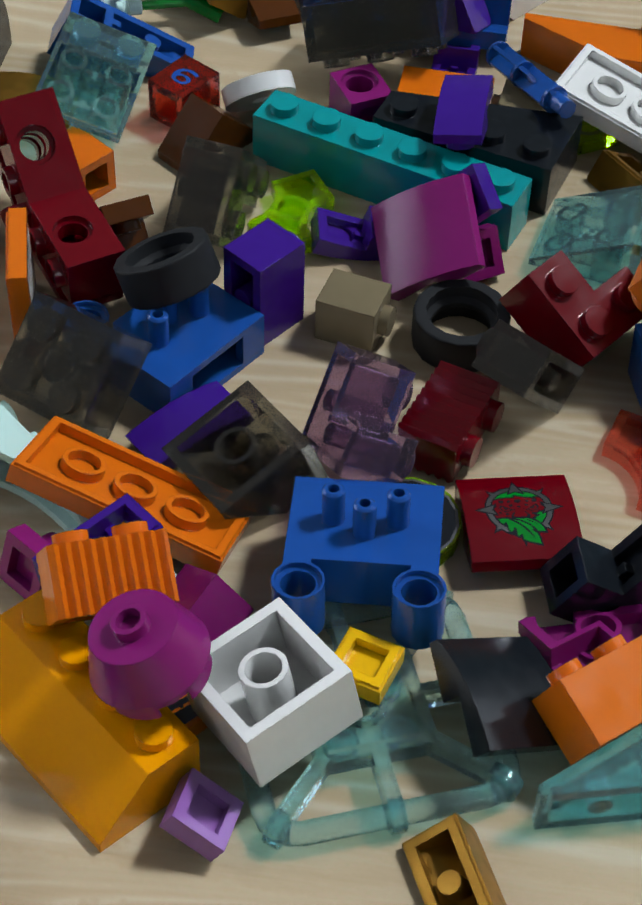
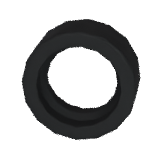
M184 227L159 233L137 243L117 258L113 269L131 308L151 310L177 304L206 289L218 278L221 266L206 231L203 228Z
M468 279L445 280L429 286L419 294L413 307L411 329L413 348L423 361L435 368L438 367L440 360L474 373L490 368L503 357L508 344L511 316L499 301L502 297L501 294L484 283ZM463 316L477 320L485 325L488 330L474 336H457L445 333L434 326L433 323L445 317Z

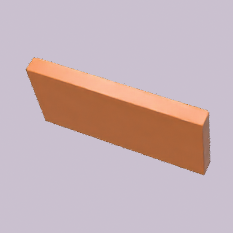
M54 416L13 460L5 479L7 482L87 519H90L128 493L161 523L163 528H167L172 558L217 575L250 524L256 509L248 503L58 416Z

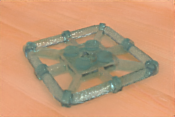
M447 590L444 627L448 639L473 638L464 612L458 603L453 600V592ZM325 602V624L322 630L326 629L336 651L348 631L347 625L390 618L391 606ZM397 642L394 643V644H396V645H399V646H401V647H404V646H402L401 644H399V643H397ZM404 647V662L380 705L364 700L367 707H378L379 710L373 712L372 715L363 716L311 752L313 759L277 809L269 782L260 787L239 762L238 765L252 818L259 831L263 834L262 841L279 850L283 845L287 847L309 846L387 829L390 835L404 833L408 831V825L449 817L454 813L460 815L489 809L504 802L515 801L524 786L517 754L491 756L492 758L488 756L473 757L470 747L437 731L429 708L460 702L443 703L438 680L420 683L412 660L417 650ZM430 756L482 784L403 800L391 763ZM371 767L382 804L297 821L329 775Z

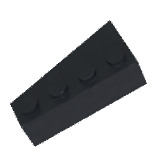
M391 91L374 114L373 123L433 144L434 122L439 97ZM489 104L487 109L488 128L482 145H475L467 150H452L447 148L446 144H434L532 178L528 210L545 215L577 161L583 116L572 115L570 118L564 119L557 113Z

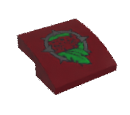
M564 475L455 480V502L463 523V547L472 573L539 569L576 536L582 538L575 504Z

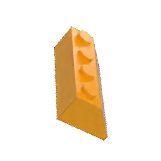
M41 589L0 614V741L92 844L102 852L167 806L180 778L189 770L195 768L200 772L199 739L167 706L159 709L163 716L161 718L136 720L121 715L115 707L102 701L94 692L89 678V626L84 621L48 626L46 621L47 614L44 609L45 602Z

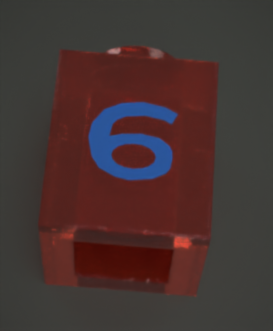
M186 54L148 79L150 117L170 128L191 93L220 107L219 72Z

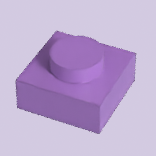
M192 768L180 778L159 827L211 862L225 851L244 802L195 768Z

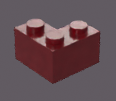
M562 250L529 273L499 299L562 380H565L642 320V312L634 304L631 292L628 290L634 275L627 266L593 290Z

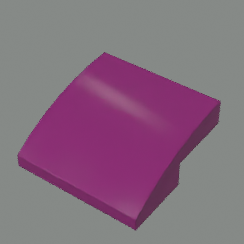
M461 173L430 181L396 194L371 207L382 282L392 284V300L400 301L434 282L439 283L445 280L463 279L486 267L470 175Z

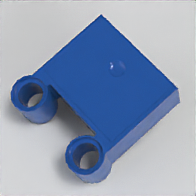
M213 283L193 297L177 304L151 310L132 308L111 324L108 309L103 304L91 300L77 301L69 305L62 315L67 361L76 368L93 371L153 413L180 396L214 381H218L221 385L225 384L264 353V315Z
M295 476L283 561L273 571L271 576V602L280 597L316 635L322 631L325 624V602L391 606L390 629L392 637L396 642L406 648L415 650L430 648L429 643L442 639L445 626L447 588L445 581L439 575L445 486Z

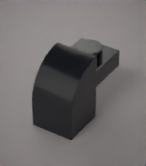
M642 524L612 550L576 536L539 568L549 613L573 623V612L595 610L609 612L617 609L619 606L642 604Z

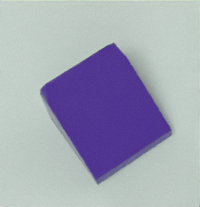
M448 0L444 24L447 28L477 34L490 26L491 19L484 0Z

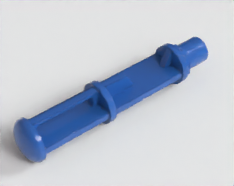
M497 41L489 46L486 52L487 63L541 105L545 111L557 113L564 119L570 118L575 113L576 104L568 98L567 91L536 68L533 63L518 54L504 41Z

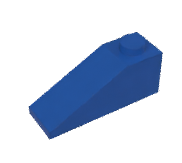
M68 0L52 27L47 54L58 58V60L66 65L75 66L88 73L172 78L173 72L178 69L192 70L194 46L100 0ZM186 71L181 72V74H184V75H186V76H188V77H189L190 74H191V73L186 72ZM176 76V79H186L183 76Z

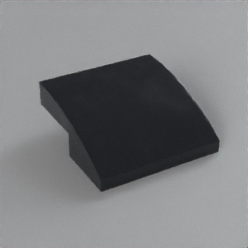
M527 636L437 639L429 643L443 703L461 702L473 757L561 750L532 703L533 699L551 687L546 676L552 670Z

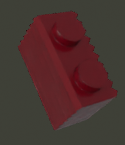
M440 360L434 374L431 373L429 381L427 380L425 387H422L411 408H408L406 415L398 423L394 459L398 464L404 462L408 468L414 466L418 472L424 470L427 475L434 474L437 479L444 478L447 483L453 482L463 466L472 468L476 463L483 444V438H481L485 431L494 433L501 421L505 407L503 402L498 401L501 382Z

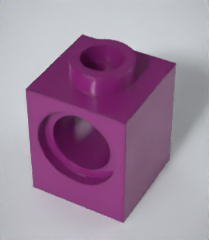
M369 63L330 72L329 108L368 122H373L374 114L391 92L374 65Z

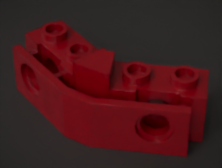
M53 87L0 101V175L4 189L12 203V206L0 211L5 227L8 208L26 207L33 258L64 310L77 301L91 300L104 304L123 298V290L113 267L117 258L126 250L85 187ZM20 141L29 142L34 147L37 155L36 160H30L22 154Z

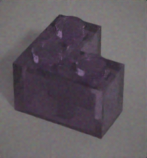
M338 341L299 444L340 477L350 480L403 483L404 478L413 469L416 458L415 450L419 441L396 426L401 411L407 407L411 400L413 380L416 373L394 359Z

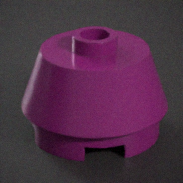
M137 589L116 596L97 612L88 630L89 678L94 692L102 701L115 707L118 713L128 718L152 720L163 717L159 709L176 703L188 692L193 700L206 685L212 669L211 641L208 629L197 615L160 591Z

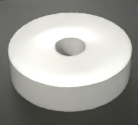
M282 69L261 72L236 80L225 86L221 90L226 111L244 112L258 109L274 90L295 94L297 89L292 72Z

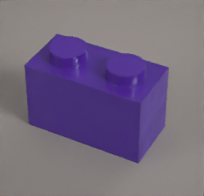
M267 218L223 247L224 290L264 315V346L303 319L305 242L300 240L293 232L287 231Z

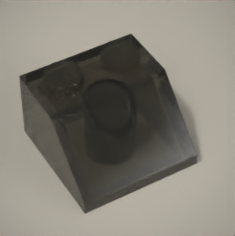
M248 380L162 447L165 455L225 519L288 513L291 508L295 476L329 478L311 442Z

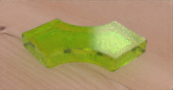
M314 169L271 181V195L274 201L267 211L249 220L247 231L269 218L287 231L297 235L300 240L305 242V254L311 253L312 238L309 231L311 219L317 207L333 211L335 199Z

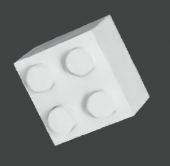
M280 597L211 642L212 669L209 679L202 691L193 700L189 692L187 693L192 710L260 787H263L363 717L352 670Z

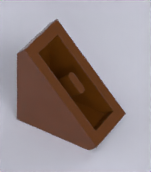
M191 93L160 145L158 158L190 179L253 142V128L228 111Z

